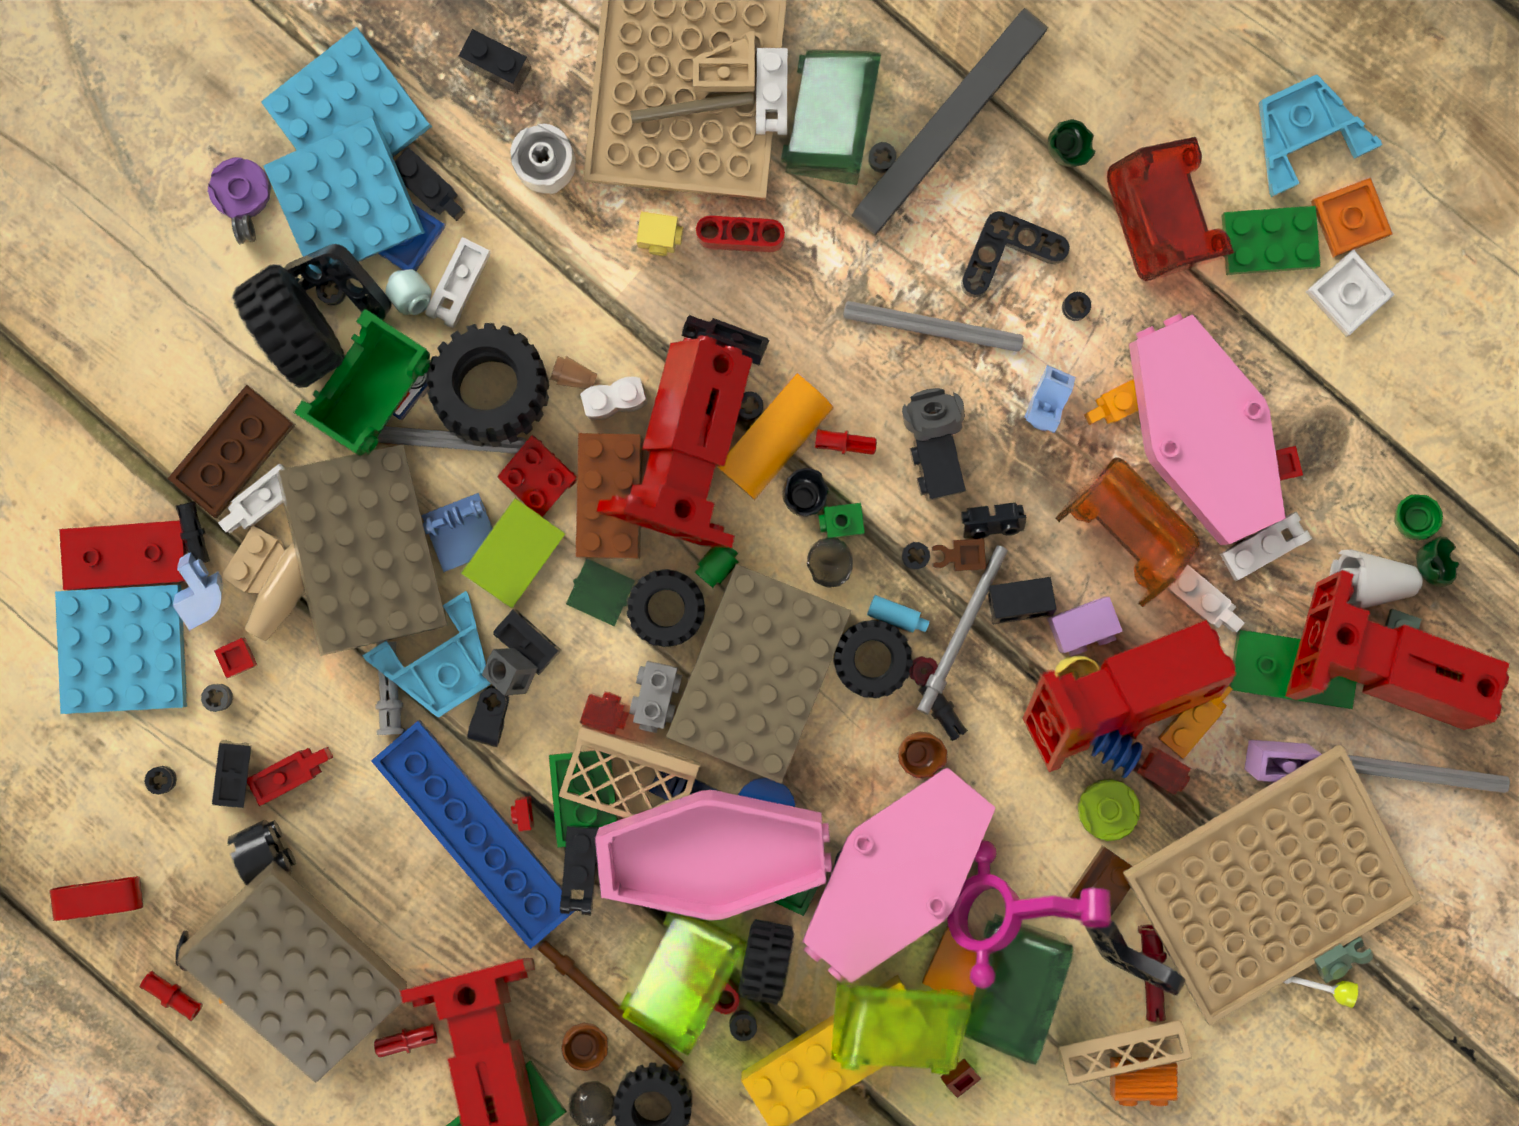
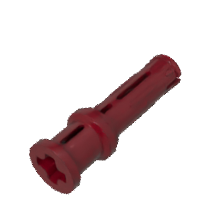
M1152 924L1138 926L1142 951L1139 953L1163 964L1166 961L1165 959H1167V952L1163 951V944ZM1145 981L1146 1020L1157 1022V1017L1160 1022L1165 1021L1164 990Z

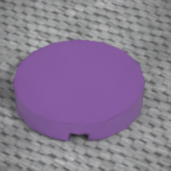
M233 157L222 161L211 173L210 184L208 183V194L211 203L219 212L230 218L238 217V219H243V215L246 214L250 218L254 217L265 208L270 199L271 185L268 176L257 163L251 160Z

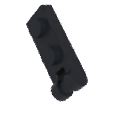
M567 826L560 913L570 914V911L582 912V915H592L597 860L595 837L599 827ZM572 890H584L583 899H573Z

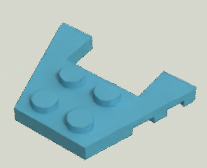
M1317 74L1259 102L1271 197L1299 184L1287 155L1338 131H1341L1354 159L1383 145L1376 135L1373 137L1364 127V122L1358 116L1354 117L1343 105L1344 102Z
M467 591L442 605L458 629L459 634L413 663L404 667L387 640L362 655L367 662L438 718L491 684L482 676L486 662Z

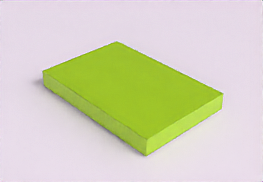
M514 498L461 574L510 608H513L562 540L565 533Z

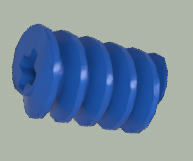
M1116 729L1094 738L1091 743L1094 746L1091 755L1095 757L1100 752L1104 753L1101 763L1105 764L1112 759L1114 762L1111 770L1116 771L1122 766L1124 769L1121 777L1125 779L1140 760L1143 746L1140 742L1132 744V736L1127 734L1122 737L1119 730Z

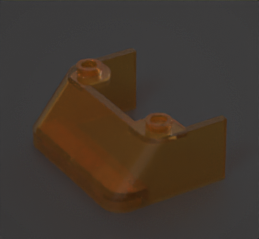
M1118 457L1113 458L1069 500L1055 517L1060 522L1071 513L1075 519L1090 523L1096 518L1137 560L1134 566L1135 579L1141 586L1147 589L1138 603L1142 608L1178 580L1200 546L1198 536L1188 524L1126 461Z

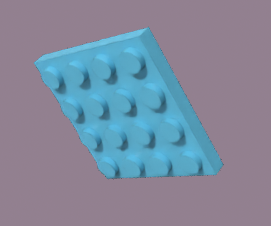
M357 27L261 101L296 150L374 116L394 157L432 127Z
M374 116L368 117L263 165L302 256H306L330 244H339L348 249L356 260L360 262L425 233L378 121ZM309 264V267L314 272L322 273L318 267Z
M181 585L55 591L61 714L187 707L183 621L172 606L175 594L182 591Z

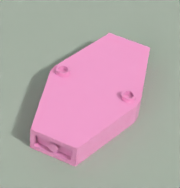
M1180 313L1163 321L1165 327L1157 331L1151 326L1136 333L1137 340L1129 344L1144 451L1149 463L1220 545H1228L1286 519L1270 409L1265 398L1194 315L1182 318Z
M946 767L854 828L846 838L804 935L803 942L807 945L804 951L817 962L821 958L831 966L828 971L840 982H843L846 978L852 983L942 923L955 906L996 808Z
M716 790L699 791L599 827L595 837L601 898L706 920H722L825 884L826 872H832L831 853H825L824 842H830L829 824L822 823V813Z

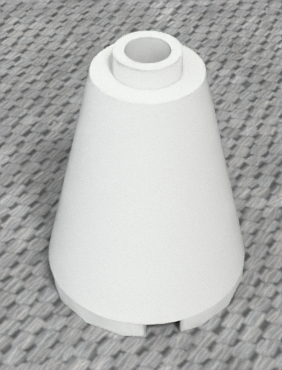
M1351 549L1341 550L1338 553L1342 555L1339 560H1333L1329 574L1330 576L1341 570L1354 574L1352 580L1354 592L1347 603L1361 609L1413 597L1418 593L1423 584L1422 575L1415 566Z

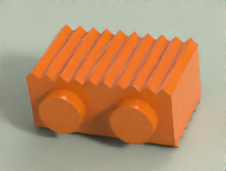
M1144 1056L1133 1057L1139 1062L1148 1061L1149 1057ZM1110 1057V1069L1118 1067L1123 1057ZM1126 1059L1122 1066L1130 1065L1133 1063ZM1174 1062L1111 1076L1110 1095L1123 1106H1136L1138 1101H1150V1104L1154 1106H1167L1169 1101L1178 1100L1177 1063Z

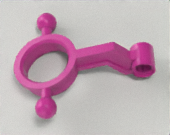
M983 840L974 858L978 863V874L965 880L955 906L947 917L948 927L953 939L960 946L976 952V965L970 971V980L976 987L984 989L990 987L995 980L994 969L989 965V955L1005 948L1014 940L1020 930L1022 920L1055 916L1079 920L1081 925L1086 927H1107L1110 925V892L1104 889H1085L1081 891L1080 900L1059 896L1020 900L1007 882L990 874V864L995 860L997 851L991 842ZM988 889H997L1005 901L1004 921L999 930L990 938L979 941L975 940L968 929L970 908L982 892Z

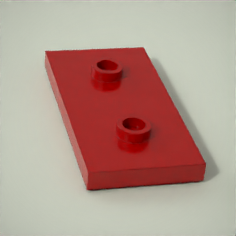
M180 520L59 529L63 590L186 582L177 569L179 559L187 554L185 541L180 537V533H182Z

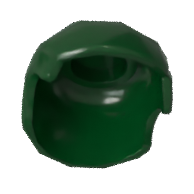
M1074 119L1058 122L1048 137L1049 153L1055 162L1066 167L1085 165L1096 152L1092 146L1094 134L1087 129L1083 122Z
M1439 536L1427 542L1416 554L1417 568L1423 579L1437 587L1451 585L1457 578L1456 569L1460 565L1459 562L1451 559V553L1455 550L1456 546L1447 537Z

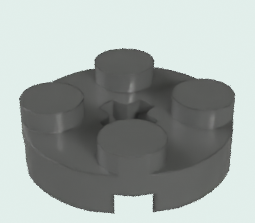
M940 388L917 392L911 396V402L907 406L904 404L902 408L904 425L908 431L914 433V438L919 441H926L932 437H940L947 434H956L961 431L962 422L965 418L963 400L958 394L953 392V396L945 394L944 389Z

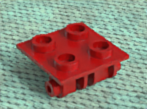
M534 435L530 436L497 476L526 506L542 517L567 488L570 489L577 482L575 473L571 472L562 463V460L558 459Z

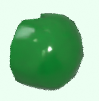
M1411 494L1397 505L1394 523L1398 531L1406 538L1416 541L1426 540L1436 534L1442 527L1443 512L1438 502L1431 497Z

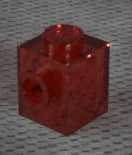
M604 691L602 696L591 692L589 693L579 723L615 735L618 728L624 730L629 717V712L625 711L627 704L620 702L622 697L617 694Z
M1152 747L1137 773L1164 790L1176 795L1178 790L1182 791L1190 780L1188 773L1191 768L1162 750Z

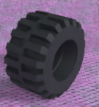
M669 569L650 572V574L638 580L639 582L633 586L630 591V597L627 599V617L630 620L632 629L636 631L642 640L654 646L670 647L682 644L696 634L704 620L705 604L703 594L695 581L681 572ZM661 590L676 592L684 602L685 610L683 617L673 626H660L649 615V601L655 593Z
M863 621L851 626L841 635L835 650L834 665L842 683L853 693L866 698H880L893 694L897 689L899 690L903 686L904 681L908 679L910 668L913 665V660L911 659L912 650L905 635L895 626L882 621ZM867 641H879L890 651L891 664L888 670L881 676H864L855 665V653L859 646Z
M755 919L751 924L738 989L741 998L775 1005L780 1002L785 988L793 946L794 932L792 926Z
M649 1063V1067L644 1068L643 1064L637 1066L635 1072L630 1071L626 1074L624 1081L622 1080L618 1087L613 1107V1116L616 1117L615 1125L688 1126L692 1110L691 1090H688V1082L685 1078H680L679 1071L674 1070L672 1072L668 1070L669 1065L663 1064L662 1068L656 1067V1063ZM654 1091L661 1093L669 1100L671 1112L663 1119L648 1120L638 1113L635 1107L636 1098L645 1092Z

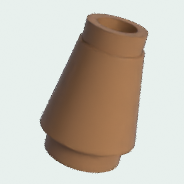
M558 356L550 379L556 381V385L587 389L594 386L598 373L592 372V370L568 356L565 358Z

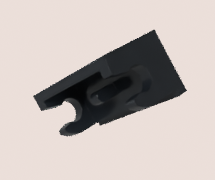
M1051 577L989 586L990 593L988 594L993 625L1053 616L1057 610Z
M512 609L493 631V635L508 648H516L538 668L536 671L538 675L561 652V649L517 609Z
M220 741L212 805L244 808L251 745L249 743Z

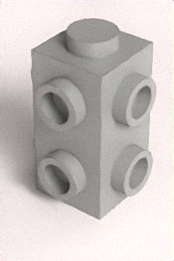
M647 661L645 667H639L636 684L641 685L639 697L633 696L629 714L635 715L633 722L640 724L639 729L657 733L658 728H665L666 722L672 723L676 706L670 704L672 693L679 692L682 675L677 674L678 667Z

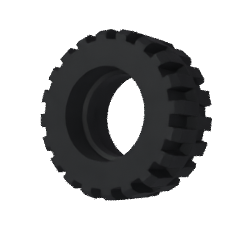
M279 264L269 265L236 287L232 299L241 320L245 323L247 330L253 336L259 348L266 354L269 361L295 387L307 388L342 364L345 357L344 351L334 331L312 298L309 297L294 276L289 274L287 269Z
M484 323V328L478 329L476 324L467 326L468 332L460 334L457 330L450 335L452 341L449 344L443 341L437 349L440 355L438 357L432 356L429 363L432 372L427 373L426 383L429 386L427 393L434 407L433 409L444 426L450 432H454L457 438L464 442L470 440L475 446L484 447L485 443H490L492 447L502 446L501 441L509 440L510 444L518 441V434L524 432L527 435L533 430L531 424L534 421L540 422L544 415L542 408L548 404L549 396L547 390L549 389V380L539 352L533 344H529L527 337L520 332L514 334L512 328L502 325L501 329H496L494 323ZM485 362H500L510 366L516 374L517 387L512 397L506 403L495 409L478 410L469 407L463 401L460 393L461 384L466 374L472 368Z

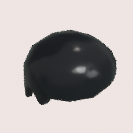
M806 467L795 470L786 478L782 487V497L785 505L793 514L801 517L815 515L826 505L829 488L823 480L821 472Z

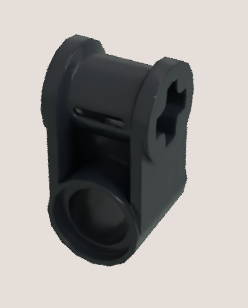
M494 686L488 687L480 694L469 726L468 740L498 747L504 728L509 695L504 696ZM495 693L497 694V700L501 701V704L493 708L491 707V701L487 700V697Z

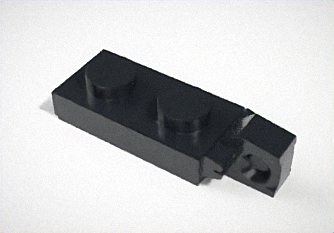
M408 147L395 161L405 186L434 213L436 212L440 215L445 210L458 221L465 213L454 201L458 194Z
M689 315L682 330V336L685 338L698 339L700 335L708 336L715 339L716 345L721 347L732 346L739 348L743 351L742 355L752 358V363L758 366L769 343L766 337L712 318L711 321H704Z

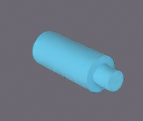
M874 595L867 612V616L911 633L915 629L926 632L930 622L920 618L921 612Z

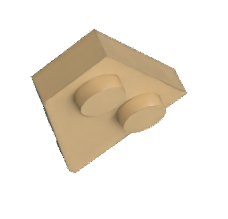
M755 31L746 33L745 38L732 44L726 42L717 46L712 52H704L693 57V92H755Z

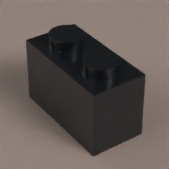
M474 29L470 32L458 55L465 68L516 94L519 93L532 68L527 56Z
M947 434L940 437H932L926 441L915 439L913 442L914 447L910 448V455L913 466L919 465L921 477L917 478V485L920 495H926L927 501L965 492L966 489L953 435Z

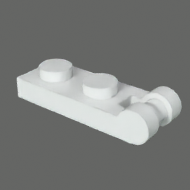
M757 48L756 134L765 135V131L778 132V135H787L788 48ZM765 112H778V119H765Z
M462 237L431 298L425 315L433 319L438 317L445 321V325L455 328L491 254L490 250ZM445 298L453 301L450 310L442 306Z
M1297 512L1291 513L1285 517L1286 519L1268 526L1220 554L1235 581L1242 579L1312 539L1307 530L1304 531L1299 521L1301 518ZM1286 528L1289 529L1293 536L1287 541L1280 532Z

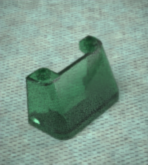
M807 49L806 55L800 54L797 73L802 74L791 140L790 145H783L781 163H786L785 173L857 186L881 53L858 50Z
M995 914L993 921L988 920L983 938L988 939L999 930L1004 921V916ZM1022 923L1017 936L1008 946L989 955V965L994 969L995 980L988 988L981 989L976 987L971 1004L967 1005L965 1010L959 1009L955 1021V1027H958L959 1035L1023 1062L1036 1065L1040 1059L1073 955V945L1065 936Z

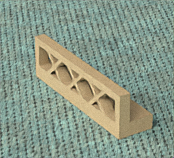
M1181 1020L1061 1046L1057 1051L1060 1064L1063 1063L1068 1086L1192 1058ZM1178 1038L1182 1053L1169 1055L1159 1047L1163 1041ZM1145 1045L1153 1050L1148 1061L1139 1062L1129 1055L1134 1047ZM1115 1052L1123 1057L1118 1067L1112 1069L1098 1062L1101 1055ZM1156 1053L1163 1056L1162 1058L1153 1059ZM1086 1059L1092 1063L1087 1074L1073 1076L1070 1065L1071 1061ZM1126 1059L1133 1063L1130 1065L1122 1066ZM1095 1066L1103 1070L1092 1073Z

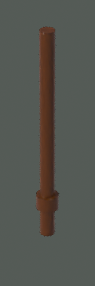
M546 940L538 947L537 950L555 965L554 969L562 976L566 974L675 1071L683 1065L684 1061L580 971L574 965L575 961L567 954L563 956Z

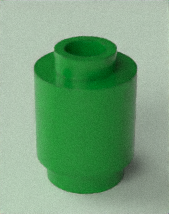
M711 547L697 565L699 567L694 573L713 588L717 583L721 584L735 568V565L739 563L735 559L738 553L733 548Z

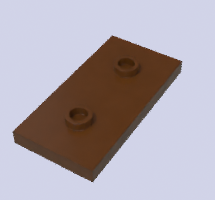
M246 384L167 479L211 516L218 518L296 424Z

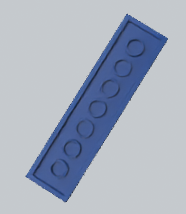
M421 720L414 723L371 760L530 949L575 912L570 911V914L560 913L561 885Z

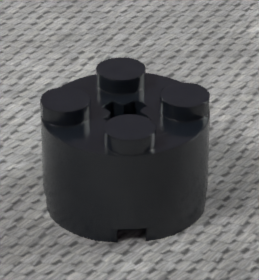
M262 820L228 837V845L234 843L236 850L230 853L232 861L245 885H248L273 861L291 876V866L295 865L296 861L292 851L289 848L284 849L279 839L282 837V832L275 820L270 823Z

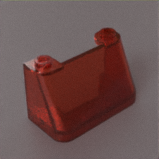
M1196 137L1139 148L1112 164L1107 171L1108 187L1135 270L1144 281L1159 279L1225 258L1234 253L1227 233L1220 228L1208 231L1190 176L1191 173L1200 167L1202 161V152Z

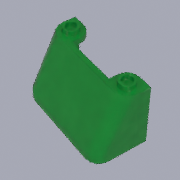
M364 309L356 321L362 327L360 335L358 336L354 333L351 337L354 344L345 355L342 364L336 368L320 392L316 390L313 392L312 395L316 398L314 401L307 403L302 400L293 412L359 456L365 453L370 454L375 449L379 441L378 435L417 378L427 373L431 361L429 360L430 352L426 348L366 309Z

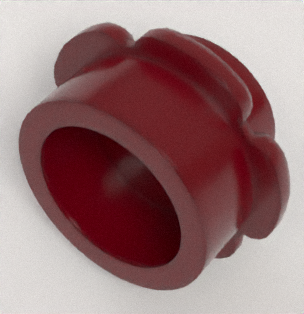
M919 656L913 660L909 676L912 680H915L917 685L925 686L930 674L934 675L938 664L931 657ZM922 668L927 670L926 674L921 673Z

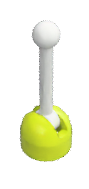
M1292 976L1283 982L1285 984L1293 982L1333 993L1335 1000L1339 1004L1350 1008L1354 1007L1358 996V984L1349 981H1340L1332 987Z

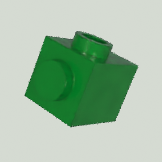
M861 503L824 507V514L818 515L820 533H826L827 539L865 534Z

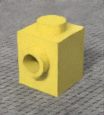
M641 211L636 240L638 248L649 249L648 253L657 256H667V252L674 253L675 245H681L683 237V227L679 226L678 217Z

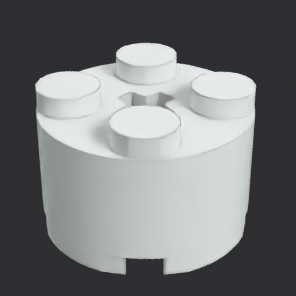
M538 124L537 126L523 129L515 137L510 150L511 161L519 179L527 188L538 193L555 194L570 182L575 172L576 158L569 140L560 129L549 124ZM548 155L549 160L547 162L539 163V157L545 158Z

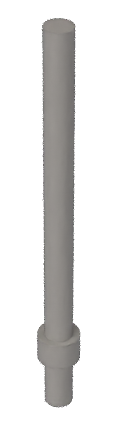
M999 545L996 546L934 675L930 674L926 682L927 690L917 708L920 712L928 715L938 693L942 694L947 684L945 679L989 591V586L992 585L1008 552L1006 548Z

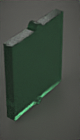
M586 559L578 578L573 580L575 585L566 605L615 626L623 607L628 605L627 598L636 580L590 559Z

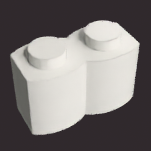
M639 377L621 378L611 386H592L580 394L585 414L591 420H604L612 417L618 411H637L648 403L643 383Z

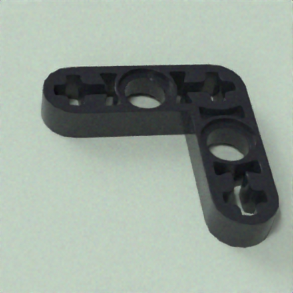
M1001 211L993 212L984 223L962 277V290L970 297H980L986 292L1005 246L1046 263L1058 264L1067 257L1070 249L1069 242L1060 234ZM1000 219L1003 221L1002 226L1011 230L1013 224L1018 227L1013 233L1012 240L1007 239L1010 232L1001 230L997 234L993 232L994 226L990 225V223H996ZM1030 230L1035 236L1034 244L1030 246L1022 245L1018 239L1019 232ZM1041 236L1046 237L1043 242L1044 244L1052 246L1054 242L1059 243V250L1063 252L1058 253L1054 257L1050 255L1051 249L1045 246L1041 247L1040 252L1035 249L1041 241ZM985 246L991 247L995 251V259L992 262H983L978 255L979 249ZM973 263L981 269L990 270L989 274L985 270L983 271L980 283L984 285L983 287L978 286L976 290L971 289V283L967 281L968 278L973 279L977 273L978 268L972 267Z
M330 244L296 259L284 267L288 270L289 274L294 276L305 291L333 279L361 313L366 309L376 317L384 320L392 307L391 301L351 252L342 245ZM309 264L318 267L322 273L314 272L309 267ZM350 279L359 281L363 288L355 286L351 283Z
M1111 919L1110 925L1107 927L1092 928L1085 926L1098 952L1109 963L1172 995L1179 994L1186 982L1185 978L1170 967L1129 948L1118 926Z

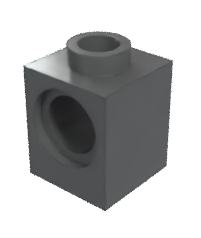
M516 648L493 649L487 659L482 676L504 696L527 693L538 668Z

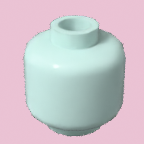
M406 269L403 271L398 270L391 274L385 293L400 313L404 315H418L427 309L432 291L417 271Z

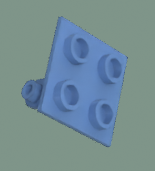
M479 493L421 515L424 521L422 523L424 531L430 536L443 572L468 563L493 529Z

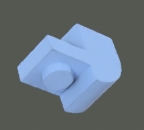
M1047 365L1028 405L1024 417L1026 421L1030 422L1036 429L1055 433L1060 424L1062 410L1073 390L1075 377Z
M191 552L179 559L177 567L189 587L175 594L172 605L189 631L210 620L216 614L220 607L223 592V581L219 571L207 577L209 573L205 564L200 559L196 560Z

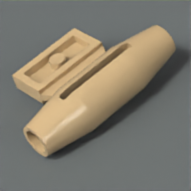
M252 525L221 578L245 593L258 594L245 630L264 641H267L291 614L305 591L293 542L285 549L282 541L255 525Z

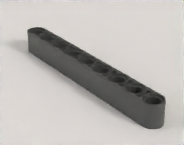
M1024 8L861 201L851 216L876 235L1039 42L1049 27Z

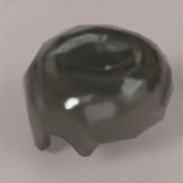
M827 537L819 539L810 547L807 555V567L812 574L813 581L824 587L831 588L841 586L849 580L853 569V556L844 541H841L839 538Z
M599 1081L582 1083L569 1097V1115L578 1126H605L613 1117L615 1096L608 1086Z

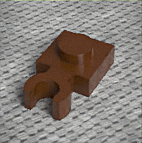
M984 539L953 540V549H948L944 545L931 547L932 551H941L944 554L942 562L932 563L934 568H943L949 563L954 562V571L986 570Z

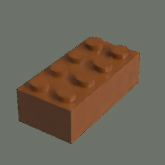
M578 433L577 558L640 559L641 526L598 513L596 510L599 500H611L613 495L626 498L627 495L630 496L632 485H642L643 437L641 434Z

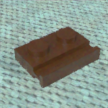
M1102 845L1068 896L1071 899L1080 900L1082 890H1107L1110 892L1111 917L1131 888L1123 872L1133 866Z

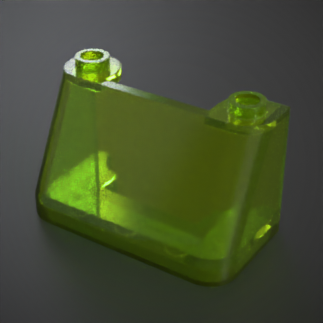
M668 912L663 922L667 926L665 935L633 994L627 991L619 1009L624 1011L621 1016L622 1018L675 1050L689 1056L747 941L740 935L711 920Z
M837 982L831 1059L840 1062L841 1068L848 1070H859L860 1065L931 1068V1073L949 1075L950 1069L957 1068L971 1012L972 995L956 989L941 988V991L934 989L927 991L879 988L871 985L854 986V983Z

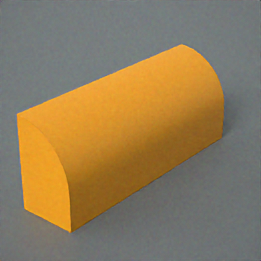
M796 373L730 450L725 467H717V469L755 500L833 409L832 404L816 388Z

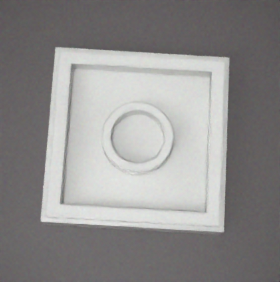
M1354 249L1306 291L1346 337L1352 334L1395 295Z

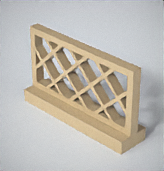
M583 724L577 737L559 797L627 818L635 815V813L630 811L626 801L639 794H642L649 809L690 795L700 762ZM582 745L595 749L600 761L584 768L579 758ZM601 752L610 754V756L604 758ZM619 757L625 760L629 771L614 778L606 762ZM631 762H634V763H637V764H640V765L637 766V767H635V768H633ZM576 764H578L580 771L574 773ZM602 764L610 780L594 788L587 771ZM644 767L654 769L659 780L643 788L636 771ZM660 771L670 775L663 778ZM583 774L590 790L581 795L569 792L568 788L571 779ZM632 774L639 790L623 797L616 781ZM675 776L688 780L685 791L672 797L665 781ZM612 784L620 800L610 805L602 803L596 791ZM661 784L668 800L653 807L645 791ZM593 794L595 800L587 798L586 796ZM622 803L625 810L617 808L615 806Z

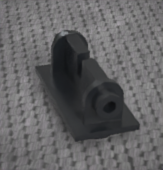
M1016 502L994 505V516H990L988 506L967 508V511L961 512L962 524H964L963 538L983 539L994 534L1011 536L1024 531L1027 517L1024 515L1023 505H1017Z

